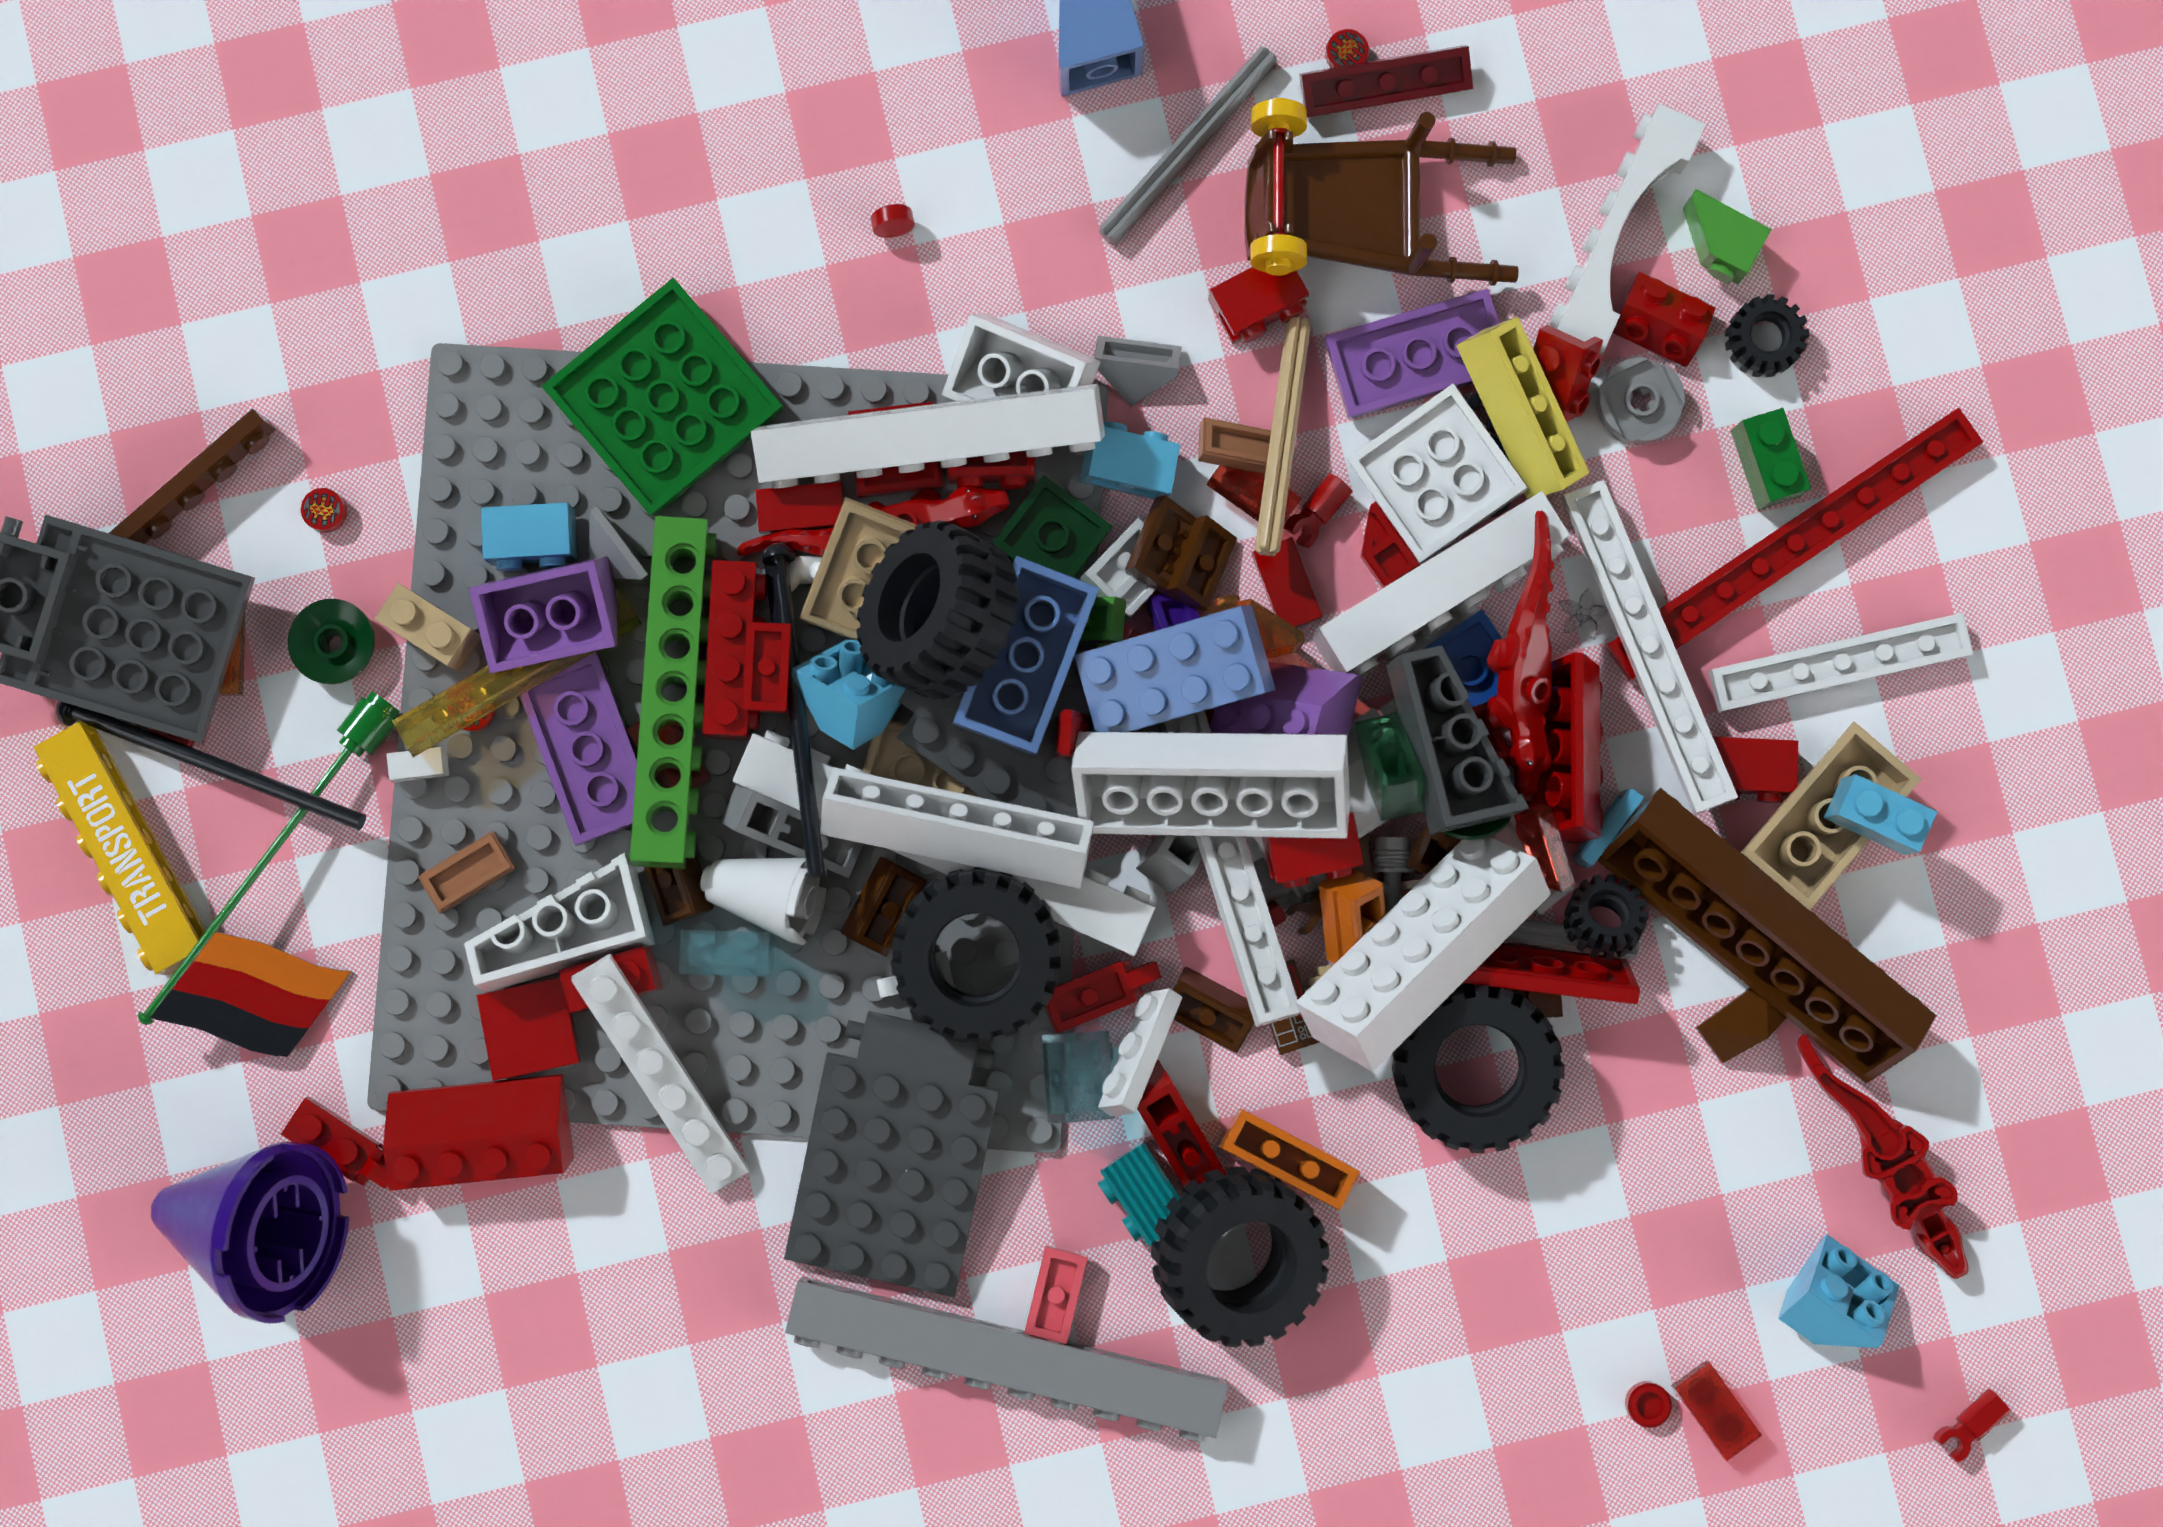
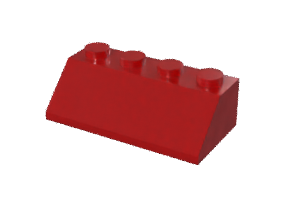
M1573 652L1551 662L1552 691L1545 714L1546 724L1544 730L1552 750V762L1550 767L1541 774L1538 790L1533 795V839L1579 844L1600 838L1604 822V814L1600 804V787L1604 777L1603 768L1600 765V744L1603 739V727L1600 723V701L1603 695V686L1600 681V666L1584 653Z
M563 1074L390 1092L387 1100L383 1154L389 1191L564 1173L573 1161L574 1153Z

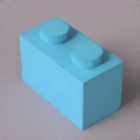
M1103 422L1105 437L1102 441L1095 442V449L1085 451L1079 482L1154 500L1156 497L1171 495L1180 444L1168 441L1169 436L1160 432L1145 431L1143 435L1127 432L1128 427L1124 424Z
M568 502L481 508L483 560L492 566H496V571L523 570L522 564L539 563V568L551 569L566 565V561H578L576 512Z
M1854 774L1841 778L1824 819L1900 854L1908 855L1921 851L1937 811Z

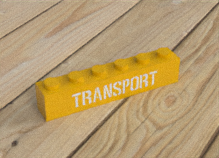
M77 722L33 747L39 757V760L36 761L37 769L48 783H53L60 796L56 798L59 810L67 820L74 822L79 832V835L76 836L79 847L88 858H93L100 871L97 873V880L100 886L109 896L113 895L120 908L117 911V916L121 925L128 933L134 934L140 945L137 953L141 962L149 971H154L155 974L170 975L178 969L206 931L97 729L88 726L86 723Z

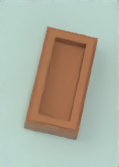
M1204 417L1199 425L1198 461L1265 474L1271 430Z
M491 831L417 877L439 914H444L510 874L517 867L496 832Z

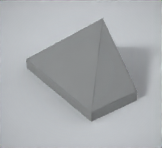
M1098 336L1094 359L1101 361L1098 371L1132 407L1178 376L1182 346Z
M598 506L590 510L589 560L607 556L613 581L649 586L651 575L605 513Z

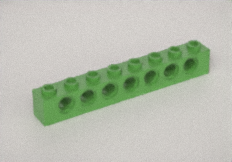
M655 516L630 862L632 866L686 869V858H694L696 832L688 831L689 814L697 815L699 788H691L692 771L700 772L702 745H694L695 728L703 729L704 702H697L698 685L705 686L707 660L700 659L701 643H708L709 617H703L704 601H710L711 575H706L707 559H715L717 534L709 533L708 519ZM680 557H689L696 563L694 569L685 574L675 572L672 569V565ZM677 599H686L693 604L691 611L684 616L673 615L669 611V606ZM674 641H683L690 646V650L683 658L674 659L665 653L668 645ZM672 683H680L686 687L687 692L683 699L671 702L662 696L665 687ZM671 725L680 727L684 731V735L677 744L667 745L659 739L660 733L665 727ZM666 768H673L681 774L679 783L672 788H663L656 783L657 775ZM663 811H670L678 817L676 826L668 832H661L653 827L654 818Z

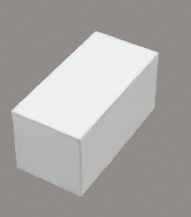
M434 747L386 753L390 781L404 782L449 776L447 749Z

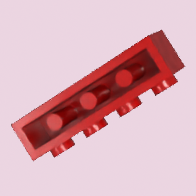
M712 560L702 732L709 739L750 740L753 729H759L760 712L742 710L746 623H765V618L759 616L760 600H766L767 574H762V569L756 562Z

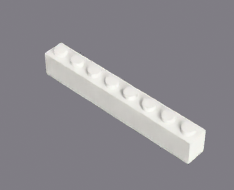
M1098 384L764 425L750 431L759 483L772 482L773 488L798 485V478L813 476L815 483L833 482L840 480V473L856 471L857 478L882 475V468L898 466L899 473L924 470V463L941 461L942 468L966 465L968 457L983 456L986 463L1010 459L1009 452L1025 450L1027 457H1040L1052 454V447L1069 445L1070 452L1088 451L1095 449V442L1102 441L1105 437Z

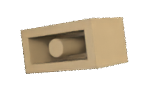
M400 583L396 585L374 618L382 625L458 672L481 639L479 633Z

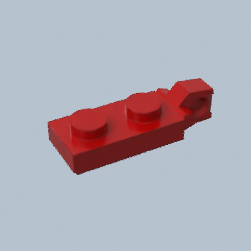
M1130 959L1123 962L1117 961L1055 986L1054 994L1048 1005H1044L1054 1034L1137 1002L1136 999L1144 996L1141 988L1142 985L1162 978L1156 961H1151L1135 968Z
M305 1097L281 1132V1135L291 1142L313 1145L324 1150L337 1163L343 1176L350 1181H355L363 1186L369 1179L386 1189L388 1181L385 1162L382 1161L384 1154L383 1149L380 1147L381 1143L314 1099Z

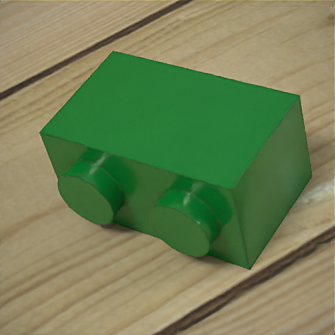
M1784 408L1744 419L1731 430L1757 511L1797 499L1811 489Z

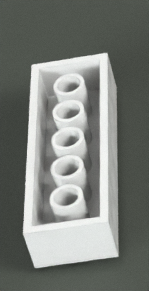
M1543 491L1319 627L1312 640L1331 671L1358 674L1364 677L1379 665L1378 658L1386 655L1389 661L1411 648V645L1416 642L1414 636L1422 632L1425 638H1428L1447 626V623L1453 619L1451 614L1456 610H1459L1463 616L1483 604L1484 600L1490 597L1488 591L1495 587L1499 594L1520 581V578L1527 574L1525 568L1532 565L1536 511H1544L1548 516L1552 561L1556 559V556L1564 551L1561 544L1570 534Z
M1078 732L1071 766L1078 818L1094 821L1092 834L1347 838L1350 810L1347 735Z
M1491 837L1475 840L1463 839L1295 1002L1311 1036L1373 1072L1551 895L1537 859Z

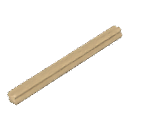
M1298 316L1292 317L1286 323L1255 543L1256 552L1266 556H1275L1281 549L1311 330L1310 321Z

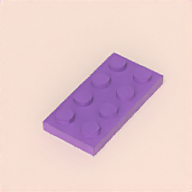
M1487 288L1326 335L1324 338L1325 346L1348 420L1439 394L1451 384H1454L1456 388L1473 384L1456 345L1483 329L1499 324L1489 289Z
M596 652L515 683L574 844L580 846L632 826L637 754L600 655Z

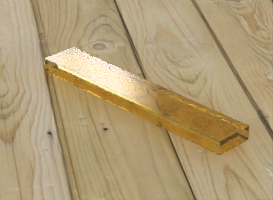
M620 589L616 591L617 639L642 625L636 612ZM595 651L494 673L489 672L487 665L392 720L405 746L411 755L415 757Z

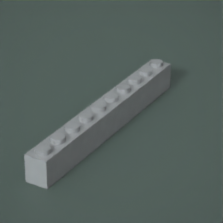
M801 1277L797 1281L785 1330L786 1334L795 1336L793 1342L799 1345L819 1348L820 1342L837 1346L836 1352L844 1356L862 1358L864 1352L880 1356V1364L893 1368L904 1369L906 1363L923 1367L922 1374L939 1379H947L950 1373L966 1377V1385L979 1389L990 1390L991 1384L1008 1387V1395L1020 1399L1033 1400L1034 1394L1051 1398L1050 1405L1065 1410L1075 1411L1077 1405L1094 1408V1416L1106 1420L1119 1421L1120 1415L1137 1419L1136 1426L1151 1431L1161 1432L1163 1425L1180 1429V1437L1197 1442H1205L1206 1436L1217 1437L1228 1389L1226 1379L1067 1341V1344L1024 1334V1330L806 1277Z

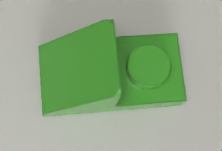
M1096 597L1078 647L1100 648L1122 641L1126 600L1118 597Z

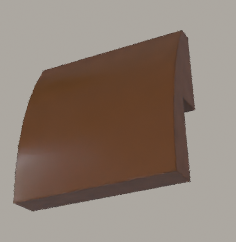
M1168 496L1156 497L1125 570L1159 592L1188 606L1205 611L1210 606L1237 537L1207 515L1196 518Z

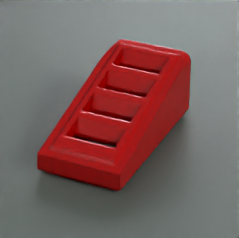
M1063 710L1057 716L1055 756L1057 758L1073 759L1078 732H1092L1093 722L1089 715L1074 710Z

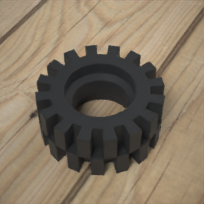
M1766 295L1763 299H1760V296L1753 298L1748 304L1745 303L1729 321L1731 324L1726 329L1725 336L1729 337V340L1725 343L1726 351L1732 350L1733 352L1729 357L1734 364L1738 360L1742 364L1739 370L1744 373L1752 370V376L1758 378L1763 374H1766L1767 378L1773 377L1778 372L1783 373L1801 357L1800 355L1806 350L1808 345L1805 343V340L1809 337V329H1804L1803 326L1808 321L1805 315L1799 318L1797 312L1800 308L1796 304L1789 307L1786 305L1789 299L1781 296L1779 300H1774V295ZM1768 321L1780 329L1782 343L1777 350L1768 352L1755 346L1752 341L1751 332L1756 323Z
M1600 875L1593 876L1590 883L1587 879L1582 881L1579 887L1574 890L1564 913L1565 920L1563 925L1564 929H1570L1567 935L1570 942L1579 939L1576 948L1581 952L1586 947L1592 949L1589 956L1597 959L1599 952H1604V960H1612L1615 952L1618 958L1626 955L1628 950L1632 951L1638 943L1649 918V912L1645 911L1647 907L1645 898L1637 900L1641 893L1639 889L1634 887L1631 891L1627 890L1629 881L1623 878L1620 884L1614 883V875H1607L1604 882H1602ZM1597 906L1613 910L1622 921L1621 926L1618 928H1607L1598 924L1591 917L1590 910Z

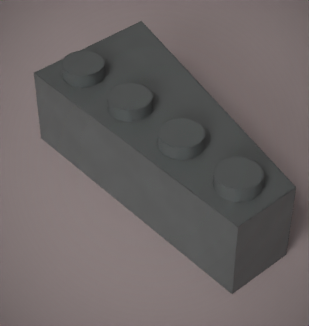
M1443 646L1400 654L1388 663L1386 667L1430 835L1512 817L1529 809L1522 794L1518 795L1509 778L1511 773L1503 758L1499 759L1487 737L1489 732L1482 719L1478 720L1467 700L1469 695Z

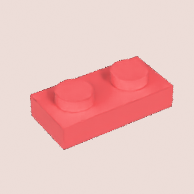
M1045 1245L1024 1334L1067 1344L1088 1256Z

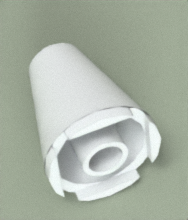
M806 858L716 859L711 866H707L704 869L700 883L701 890L705 892L707 901L790 943L800 945L807 943L802 938L805 933L813 935L816 931L823 913L827 888L819 887L820 877H808ZM824 864L825 876H827V868Z

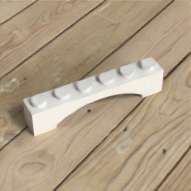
M1660 103L1651 116L1647 114L1642 116L1633 138L1640 140L1634 154L1626 152L1616 175L1623 178L1617 192L1610 189L1599 211V213L1606 215L1600 229L1592 227L1582 251L1589 253L1583 267L1575 265L1565 286V289L1572 292L1566 305L1558 303L1549 321V326L1584 342L1594 336L1602 339L1603 343L1599 354H1603L1621 315L1612 310L1610 276L1613 254L1623 224L1632 207L1652 185L1672 171L1677 174L1682 173L1692 157L1706 126L1705 123Z

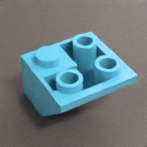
M848 638L792 668L791 676L800 689L803 699L820 731L854 750L884 731L901 704L898 701L905 688L876 676L870 670L868 664H866L859 648L861 645L858 640Z
M1827 1234L1821 1239L1788 1288L1778 1319L1816 1345L1878 1348L1884 1342L1900 1285Z

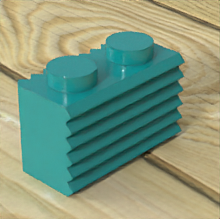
M1142 1141L1101 1168L1100 1172L1104 1179L1099 1181L1098 1185L1111 1205L1119 1201L1127 1212L1128 1216L1123 1218L1122 1222L1135 1242L1144 1238L1149 1246L1154 1241L1160 1239V1236L1154 1230L1158 1219L1163 1218L1166 1220L1170 1213L1165 1206L1173 1196L1178 1201L1181 1197L1145 1142Z

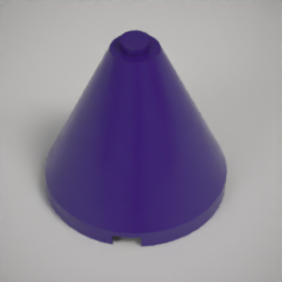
M285 1141L272 1144L162 1189L152 1202L151 1218L155 1227L235 1314L262 1323L285 1322V1315L291 1311L298 1310L304 1312L319 1298L331 1281L341 1260L349 1227V1217L340 1215L339 1193L345 1194L348 1191L339 1166L328 1153L313 1145Z

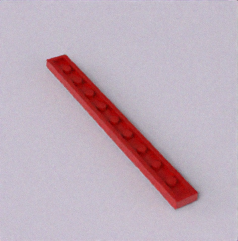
M1958 407L1661 607L1659 611L1675 649H1678L1982 444L1983 440L1961 409ZM1618 636L1604 647L1627 680L1630 681L1636 675Z

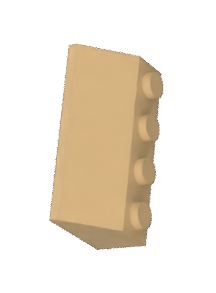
M1855 721L1849 725L1740 852L1809 910L1870 840L1824 819L1841 778L1857 774L1905 797L1910 794L1922 779Z

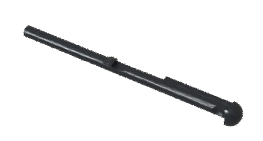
M774 543L769 545L763 552L762 562L765 566V574H767L766 582L771 623L792 625L788 711L791 729L787 730L788 738L793 748L807 874L809 878H818L825 876L805 701L800 689L791 676L792 668L800 664L788 563L795 560V554L788 545Z
M58 701L56 705V716L65 726H71L78 720L103 732L351 828L361 830L365 824L366 815L141 727Z

